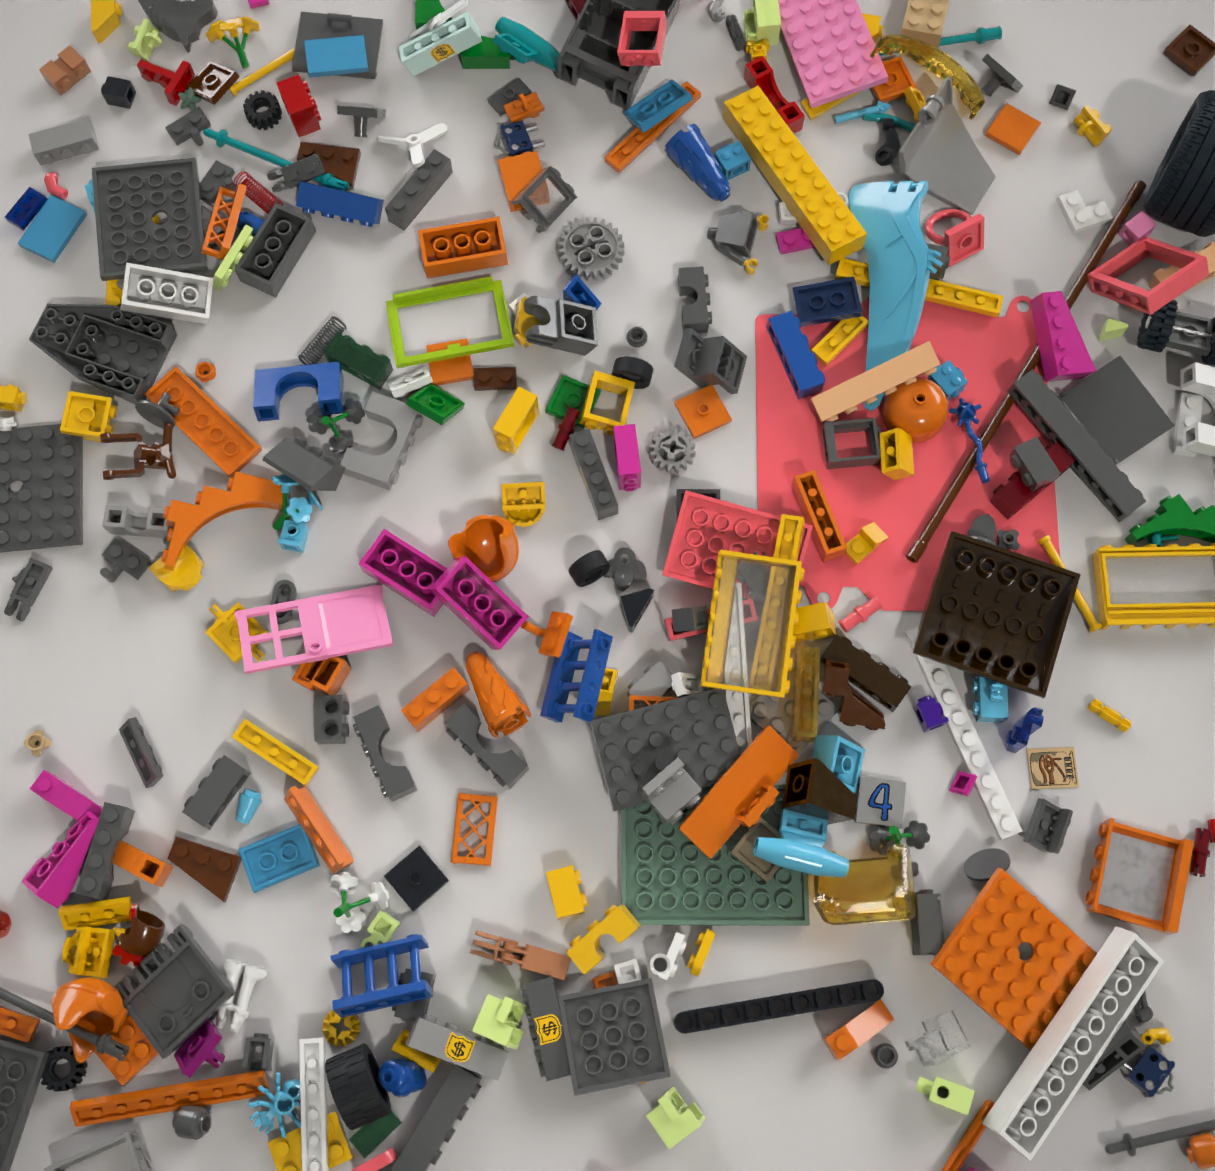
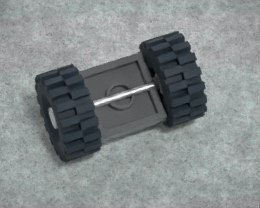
M1176 300L1170 301L1151 315L1143 313L1144 316L1141 319V326L1139 327L1137 337L1138 348L1160 353L1165 347L1202 355L1203 363L1215 365L1214 317L1213 319L1177 312Z

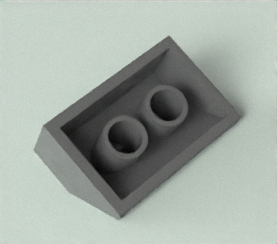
M299 436L284 438L262 459L310 491H336L346 469L339 464L338 459L324 455L322 449L308 445L307 440Z

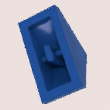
M574 275L563 289V300L595 307L596 311L602 304L578 275Z

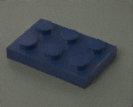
M854 277L792 287L801 327L862 316V307Z

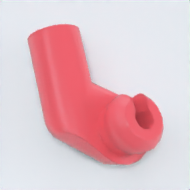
M55 172L47 173L44 177L47 191L59 198L66 199L68 190L58 186V175Z

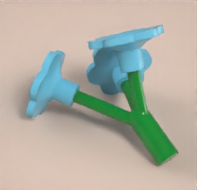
M285 474L272 477L274 484L281 485V492L283 493L282 514L272 525L275 530L279 531L284 525V521L290 517L295 523L308 522L310 520L309 514L312 513V505L317 506L321 511L323 510L319 501L310 490H308L309 497L307 499L304 497L298 499L293 497L289 500V506L287 507L290 486L298 485L299 483Z

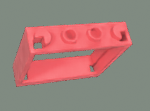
M1144 236L1087 275L1091 292L1151 315L1209 276L1208 261L1205 256ZM1146 257L1181 268V270L1150 291L1116 279Z

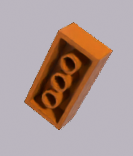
M500 216L418 230L427 279L508 265Z

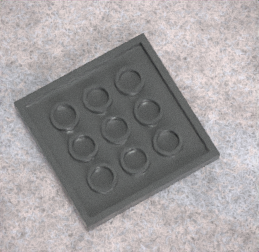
M652 978L558 996L575 1096L671 1077Z

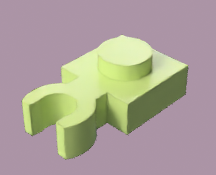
M384 910L379 911L367 929L372 935L362 941L361 947H366L369 942L373 945L381 944V941L383 943L389 942L401 923Z

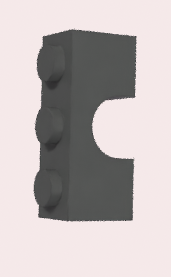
M704 266L679 268V296H690L696 301L691 305H682L683 333L684 329L692 328L696 333L708 332V326L712 324V312H708L707 308L710 305V293H706V287L709 286L708 274H704Z

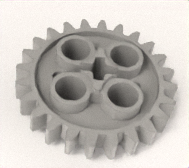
M586 217L585 223L578 219L577 226L570 223L571 230L564 229L565 235H560L561 242H558V255L560 256L561 264H564L565 270L570 269L571 275L577 272L580 278L585 275L586 281L589 280L590 276H593L594 280L597 281L598 275L605 279L606 272L612 275V268L618 270V263H622V256H624V241H622V234H618V228L612 229V223L605 225V219L598 223L596 217H594L593 222H590L589 218ZM606 252V253H609V254H608V255H602L601 253Z

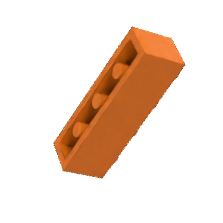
M812 470L794 476L792 488L807 524L813 525L811 534L823 563L844 556L847 546L816 471Z

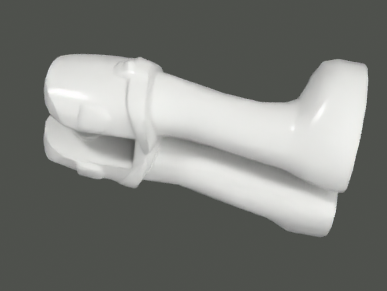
M225 959L226 980L234 991H236L240 976L243 972L244 974L237 1003H233V995L217 1010L216 1027L224 1029L231 1011L234 1012L230 1031L238 1033L249 1015L248 1006L252 990L257 981L266 978L269 970L259 966L246 965V963L237 960Z

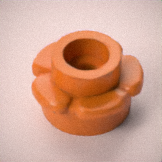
M201 362L196 367L195 375L201 382H208L215 378L216 368L213 364Z

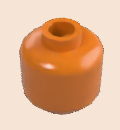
M1205 1133L1191 1137L1189 1139L1190 1147L1185 1148L1190 1163L1196 1162L1197 1166L1202 1170L1215 1167L1214 1135Z

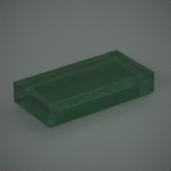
M391 1110L389 1115L362 1126L349 1140L360 1154L366 1158L402 1124V1121Z

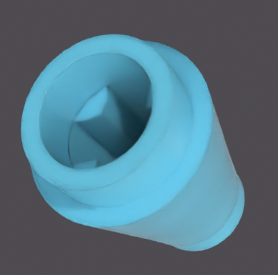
M244 788L243 793H240L235 820L249 824L262 802V794Z

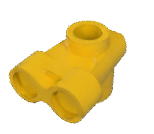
M766 38L760 39L758 42L754 40L746 42V52L750 54L751 61L761 56L767 61V52L770 46Z

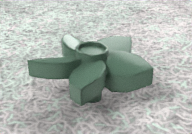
M192 87L186 93H178L180 99L183 100L180 109L189 107L193 111L196 109L194 103L201 101V98L194 96L195 92Z

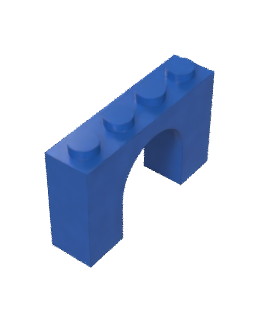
M340 362L255 370L253 409L258 422L279 420L282 397L289 390L301 386L312 387L318 390V404L322 415L343 413V373Z

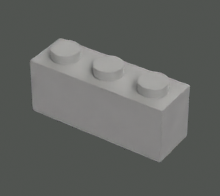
M88 118L28 134L33 155L40 165L51 164L58 160L69 159L73 156L99 150L94 128Z

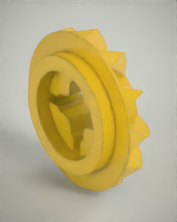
M332 1010L328 1012L323 1020L322 1033L330 1044L339 1047L347 1046L354 1042L359 1035L361 1028L360 1019L357 1014L344 1017V1025L350 1028V1031H341V1034L338 1036V1029L332 1023H340L343 1018H340Z

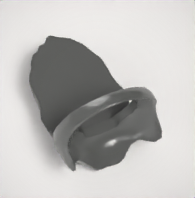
M989 514L978 516L968 531V537L996 546V525L994 519Z

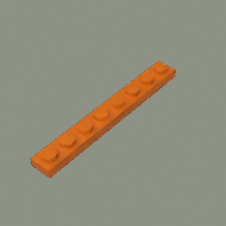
M265 1070L72 1101L69 1109L75 1127L176 1111L185 1105L206 1106L266 1096L265 1093L258 1090V1086L262 1085L269 1090Z

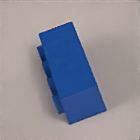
M300 182L296 206L302 207V212L314 214L315 211L322 212L323 217L334 218V215L341 216L342 221L353 223L355 219L361 221L360 225L373 227V224H380L384 200Z
M792 310L769 318L766 328L797 398L801 399L821 392L825 383V376L822 371L818 370L816 356L810 352L808 338L801 332L799 318L794 316Z

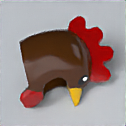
M134 904L129 911L131 927L124 929L113 927V931L118 936L119 943L113 948L112 954L114 956H121L120 962L122 965H128L132 961L134 967H136L137 965L141 966L140 961L157 948L164 935L165 924L157 916L140 910L139 904Z

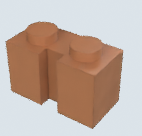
M70 45L58 54L59 58L56 61L50 60L39 69L45 81L60 95L70 90L72 86L91 72L85 59Z

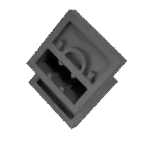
M692 328L684 329L674 367L699 387L720 385L730 394H738L747 356L724 336L702 338Z

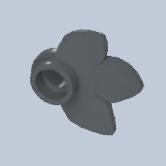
M620 548L616 551L614 558L608 561L610 569L604 577H614V582L621 591H625L631 585L633 579L638 581L646 580L645 565L636 559V555L631 549ZM624 554L629 557L625 563L621 561V556Z

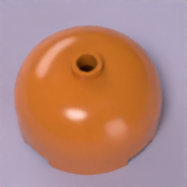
M916 377L917 381L909 385L902 383L896 386L897 391L886 396L882 407V417L887 429H902L912 436L913 443L924 442L936 436L948 416V400L944 391L935 382L923 377Z

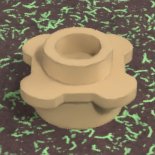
M40 729L35 730L34 733L24 740V746L30 749L32 755L36 757L40 756L42 751L50 747L52 743L49 738L43 735L44 732Z

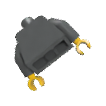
M740 209L732 214L723 215L720 218L718 228H708L707 237L709 240H715L720 252L740 266L745 265L746 273L754 274L755 270L749 265L757 267L758 262L756 259L747 260L746 258L751 255L757 229L760 231L767 230L769 217L766 214L757 217V214Z

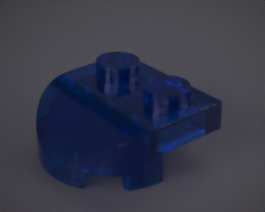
M1034 707L1016 721L1012 731L1009 730L1006 736L1007 751L1017 753L1027 746L1029 736L1042 727L1044 719L1042 716L1043 709Z

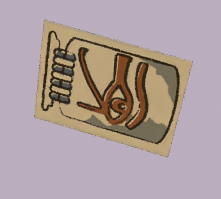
M1074 747L1027 749L1031 789L1079 787Z

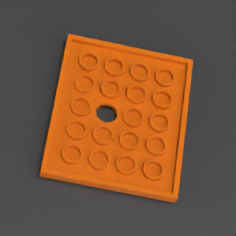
M997 868L930 965L1031 1051L1093 961L1097 952L1006 871ZM1023 942H1028L1032 949L1030 957L1026 960L1019 958L1018 947Z

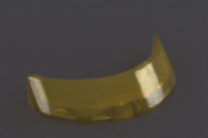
M904 35L883 36L870 54V57L874 58L877 52L886 55L899 52L944 80L946 77L951 78L952 85L960 92L961 101L970 109L968 118L971 120L985 103L983 94L971 75L952 57L922 40Z

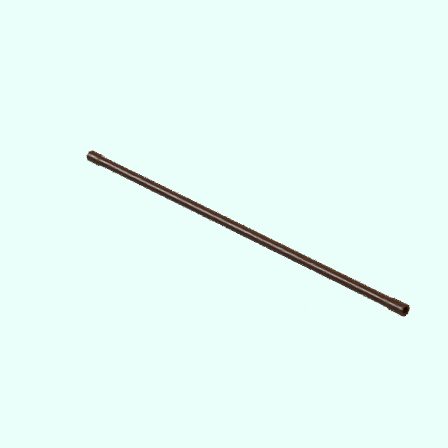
M1141 180L1135 181L1121 208L1065 297L1069 309L1072 308L1088 282L1087 274L1095 270L1134 204L1146 188L1145 182ZM1038 343L1013 383L1032 369L1034 370L1041 359ZM1008 392L979 438L983 444V452L1015 401ZM976 445L922 533L907 553L906 558L913 563L919 561L927 548L928 542L975 467L977 459Z

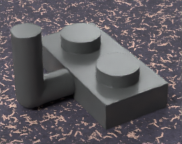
M197 108L166 126L165 129L177 146L190 138L193 139L197 146H202L203 139L200 132L209 128L211 124L202 110Z
M216 160L199 184L201 198L213 204L216 201L220 186L236 192L237 189L232 180L235 174L233 168Z
M114 538L102 556L116 566L112 571L108 568H102L100 574L107 581L114 582L122 571H125L139 580L151 562Z

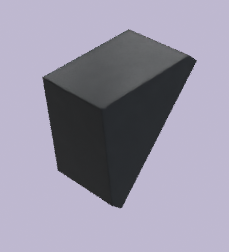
M649 588L620 596V603L629 632L633 633L653 599V589Z

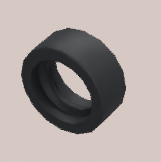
M623 356L615 359L611 375L635 382L634 389H644L649 387L654 369L652 365L642 359Z

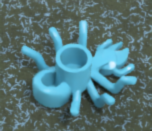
M278 1072L276 1073L275 1095L262 1085L258 1086V1090L265 1093L273 1103L256 1100L255 1102H250L248 1106L257 1107L261 1105L269 1107V1110L256 1111L250 1117L252 1121L257 1115H260L255 1120V1128L262 1124L259 1132L267 1128L265 1131L267 1135L273 1128L274 1116L277 1115L282 1138H286L282 1115H289L295 1124L301 1127L300 1120L292 1112L294 1106H301V1100H298L300 1099V1081L298 1079H290L283 1084L281 1090V1078Z

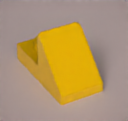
M873 522L861 528L859 534L846 544L845 554L857 565L889 537Z

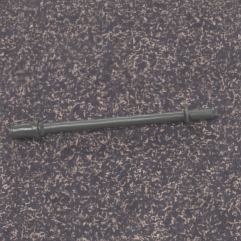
M0 987V999L55 1025L52 1012ZM77 1024L71 1029L65 1030L96 1045L98 1053H106L119 1061L125 1059L122 1055L127 1057L129 1053V1046L113 1040V1037L109 1034L99 1036Z
M1215 1119L1137 1138H1132L1129 1133H1125L1123 1141L1107 1144L1105 1151L1107 1154L1127 1151L1130 1156H1135L1137 1148L1214 1131Z

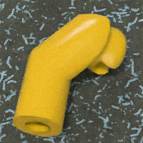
M1165 1027L1150 1028L1142 1035V1041L1150 1045L1156 1039H1159L1160 1044L1165 1045L1172 1041V1036Z

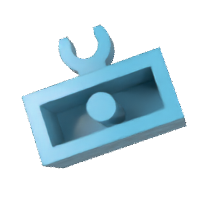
M976 676L971 683L972 693H975L972 712L973 715H976V722L1006 721L1009 718L1007 686Z

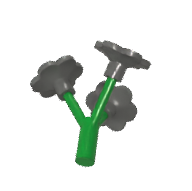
M348 398L345 400V404H343V414L330 418L331 415H322L320 408H315L312 414L307 415L306 420L309 423L308 428L311 432H317L322 435L327 432V429L331 428L334 435L329 440L330 450L332 452L345 453L347 447L351 448L354 445L353 435L350 432H338L335 424L343 418L348 422L359 424L361 418L365 416V411L362 409L360 401Z
M913 820L909 823V827L904 829V833H900L897 826H891L889 830L884 826H879L876 828V831L870 832V848L873 851H878L880 855L884 856L889 851L897 848L898 864L891 867L893 879L907 881L919 874L918 864L916 862H909L904 858L900 841L902 838H906V844L909 847L923 849L925 843L930 841V834L927 832L928 827L925 823Z

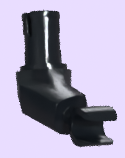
M892 118L883 119L882 130L885 131L884 145L875 154V160L881 166H887L892 163L901 147L898 130L894 129V119Z

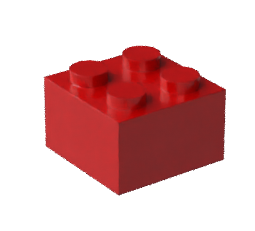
M299 74L276 82L298 137L300 138L320 130L318 121L322 119L314 97L310 94L307 82H302Z

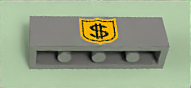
M424 1014L422 1018L416 1015L405 1043L407 1046L492 1079H499L508 1055V1051L502 1049V1044L491 1039L489 1043L481 1041L482 1036L468 1031L467 1035L458 1032L460 1027L446 1022L445 1026L437 1024V1018Z

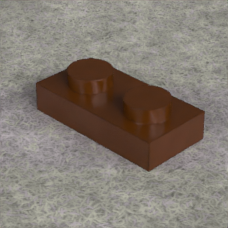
M516 367L474 368L475 391L517 390Z

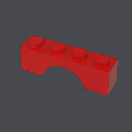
M761 56L745 65L744 80L750 89L759 86L793 134L801 131L805 115L795 101L788 102L782 96L776 85L773 70L765 58Z

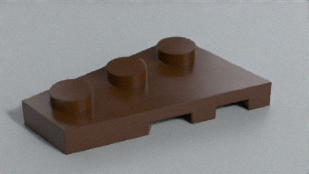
M300 143L297 161L313 154H319L326 174L330 173L333 177L348 182L349 187L354 188L361 155L360 149Z
M179 837L175 838L167 858L225 903L242 861L239 856Z

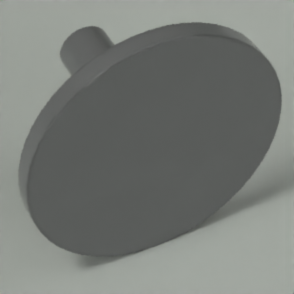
M164 393L157 404L146 400H139L135 404L137 412L144 419L160 428H164L165 423H171L173 429L176 422L172 415L178 416L180 408L168 404L172 398L168 393Z
M997 848L984 849L976 852L966 860L964 872L973 881H989L997 868L1007 871L1011 860L1008 853L1004 850Z

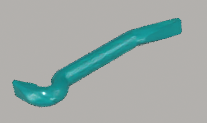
M865 114L863 116L864 121L883 122L884 118L894 119L895 126L911 132L916 124L889 114Z

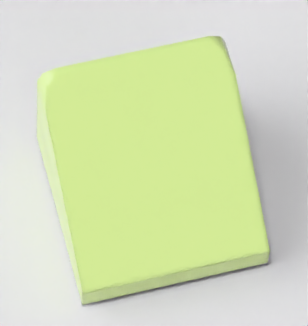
M1109 318L1101 329L1099 340L1122 337L1129 324Z

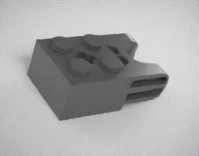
M531 296L524 301L525 312L534 316L540 323V325H534L525 332L527 342L586 356L598 346L595 307L563 299L556 301L540 296Z

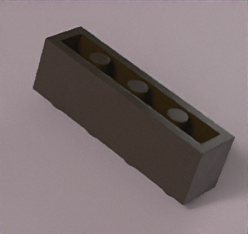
M836 635L821 655L819 661L824 665L826 660L849 663L848 682L891 712H894L912 687L908 684V680L901 675H894L884 663H877L871 659V655L867 651L854 647L848 638Z

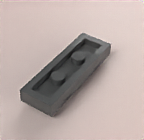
M136 717L130 718L120 727L119 731L145 788L153 787L164 775L161 766L157 763L153 754L152 747L144 735L142 726Z

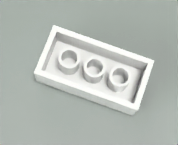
M126 262L120 310L207 325L210 314L213 278Z

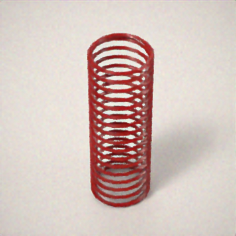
M246 171L240 172L235 177L234 185L238 188V179L243 174H246L239 181L240 183L247 176L241 183L247 186L246 190L248 189V191L245 192V195L267 214L272 210L275 201L283 206L279 199Z

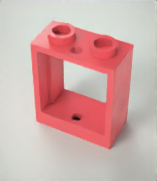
M624 11L617 52L621 66H661L668 25L665 11ZM632 31H658L655 50H629Z

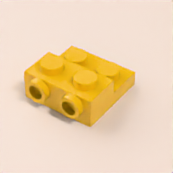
M68 391L60 432L62 434L81 436L84 440L101 442L100 434H113V425H110L111 418H116L117 406H114L113 399L110 397Z

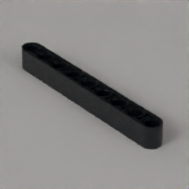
M869 979L687 1010L678 1013L674 1017L673 1025L680 1033H693L874 1002L883 997L884 987L880 981ZM868 984L876 986L877 994L875 997L868 996L866 992ZM845 988H850L854 993V997L850 1002L843 998V990ZM823 991L827 992L831 997L830 1003L826 1006L821 1004L819 996ZM800 995L807 999V1007L803 1010L796 1006V998ZM776 999L781 1000L784 1004V1010L780 1014L775 1013L772 1009V1004ZM753 1003L758 1004L761 1008V1013L756 1018L749 1014V1006ZM729 1007L735 1008L738 1013L737 1019L733 1022L728 1021L725 1017V1011ZM706 1011L714 1015V1022L709 1026L704 1025L701 1020L702 1014ZM682 1015L688 1016L691 1020V1025L686 1030L678 1026V1019Z

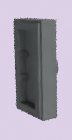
M518 78L490 97L488 103L502 116L506 113L503 105L517 100L520 94L524 96L531 94V90Z

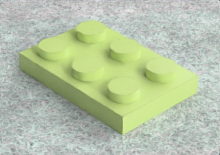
M244 226L214 274L212 288L219 292L222 286L224 288L227 287L232 278V270L235 269L244 255L243 253H245L254 238L252 236L253 228L250 226Z

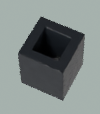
M107 76L105 84L101 87V93L108 105L127 109L131 108L136 91L130 80Z

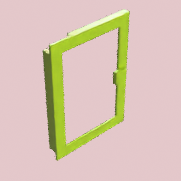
M492 276L393 294V300L386 301L396 368L515 346L501 280L493 281ZM493 291L503 339L461 347L460 343L447 345L448 349L405 357L398 315L399 308Z

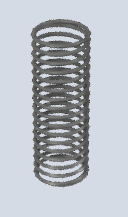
M332 316L326 322V325L322 327V330L318 332V335L313 338L314 340H311L310 345H307L303 352L299 354V360L304 365L307 364L302 358L309 364H317V361L319 362V359H322L321 356L323 357V354L328 352L327 349L332 347V344L336 342V339L340 337L344 329H347L346 325L339 318ZM335 320L341 323L344 327L340 326Z

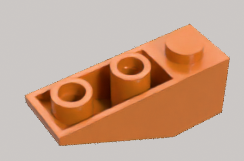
M122 840L117 847L113 864L162 888L174 866Z

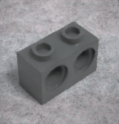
M343 695L315 696L314 741L318 744L346 743V737H349V724L346 723V715L350 713V704ZM338 704L336 712L328 713L330 705ZM331 726H337V732L329 736L327 734L328 729Z

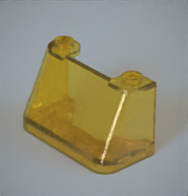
M892 845L887 849V857L849 860V869L845 878L814 875L813 903L822 920L830 925H845L914 918L916 916V901L911 855L908 845Z

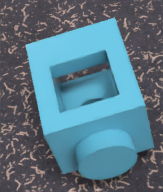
M292 518L291 520H285L278 544L284 550L303 553L309 527L304 522H293ZM291 530H296L294 534H291Z

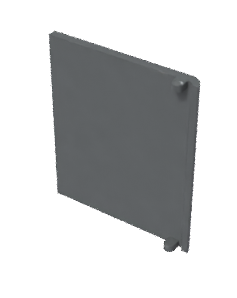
M301 12L292 72L308 73L304 40L364 35L369 72L335 76L376 79L383 19L333 13Z
M1118 356L1058 396L1062 404L1071 410L1075 419L1085 426L1087 433L1098 441L1100 448L1106 455H1109L1114 460L1115 465L1175 426L1121 356Z

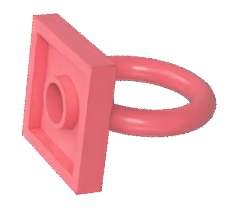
M945 209L933 214L925 224L927 237L936 244L948 247L947 256H950L949 267L984 249V217L980 213L971 217L962 210ZM955 217L964 221L945 231L944 237L937 235L933 230L934 224L943 218Z

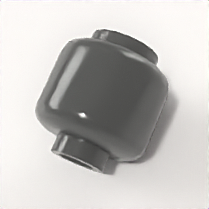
M185 1105L174 1115L172 1125L178 1137L198 1140L209 1131L211 1116L204 1107Z

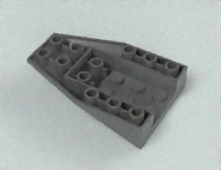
M47 304L29 341L77 379L136 404L139 400L147 399L144 393L153 386L177 334L168 323L138 313L122 311L120 307L115 305Z

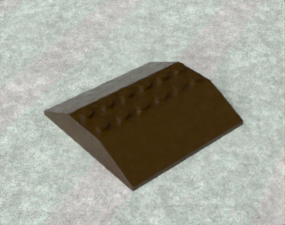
M951 531L924 607L913 654L1045 698L1081 574Z

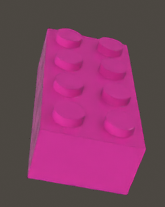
M383 529L359 562L360 568L370 577L435 617L443 603L429 589L447 568L386 529Z
M466 556L457 557L429 589L492 650H501L528 618Z

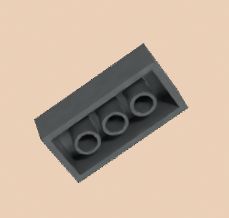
M275 203L234 269L240 282L273 297H277L316 233L312 219Z

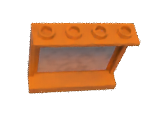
M1113 818L1105 820L1104 823L1100 824L1098 836H1101L1099 845L1096 846L1094 851L1096 864L1095 868L1093 867L1090 872L1089 880L1092 881L1091 890H1088L1085 897V904H1088L1086 911L1166 934L1178 933L1194 841L1188 839L1177 840L1114 822Z

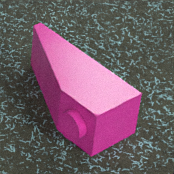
M46 770L41 772L29 788L77 821L87 811L100 818L101 806Z

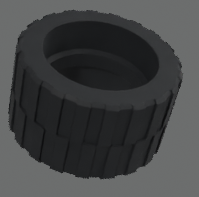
M363 1043L326 1060L325 1072L333 1100L342 1120L350 1130H355L390 1114L391 1104L388 1091L380 1086L378 1081L379 1066L368 1045Z

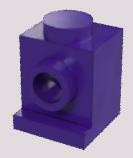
M930 695L918 699L919 703L913 708L924 733L944 726L949 722L948 717H942L944 713L939 702L936 703L935 698H931Z

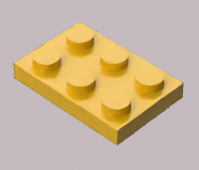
M337 1111L327 1115L329 1169L354 1158ZM301 1127L287 1133L286 1138L280 1136L267 1142L277 1171H302Z

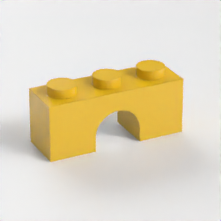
M614 904L604 913L606 915L605 919L601 922L596 920L587 928L589 933L583 938L579 935L569 943L571 948L566 953L584 975L607 957L599 944L603 934L612 935L620 944L641 927L640 923L624 904L618 907Z

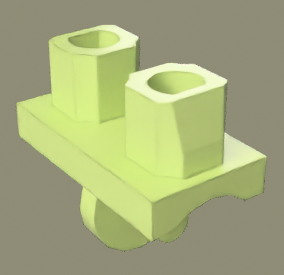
M143 19L141 25L135 26L134 35L136 39L129 42L127 48L133 55H139L142 60L149 61L153 48L160 47L162 40L158 36L159 30L151 25L150 20Z

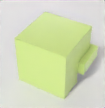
M753 0V9L745 10L746 42L749 40L758 42L760 39L766 38L769 41V45L778 44L781 28L778 0Z
M488 994L472 1031L506 1047L517 1050L525 1032L518 1029L527 1005L506 996L502 1000Z
M674 1086L669 1088L657 1100L659 1103L646 1115L668 1149H671L699 1128L706 1119L695 1102L687 1107Z

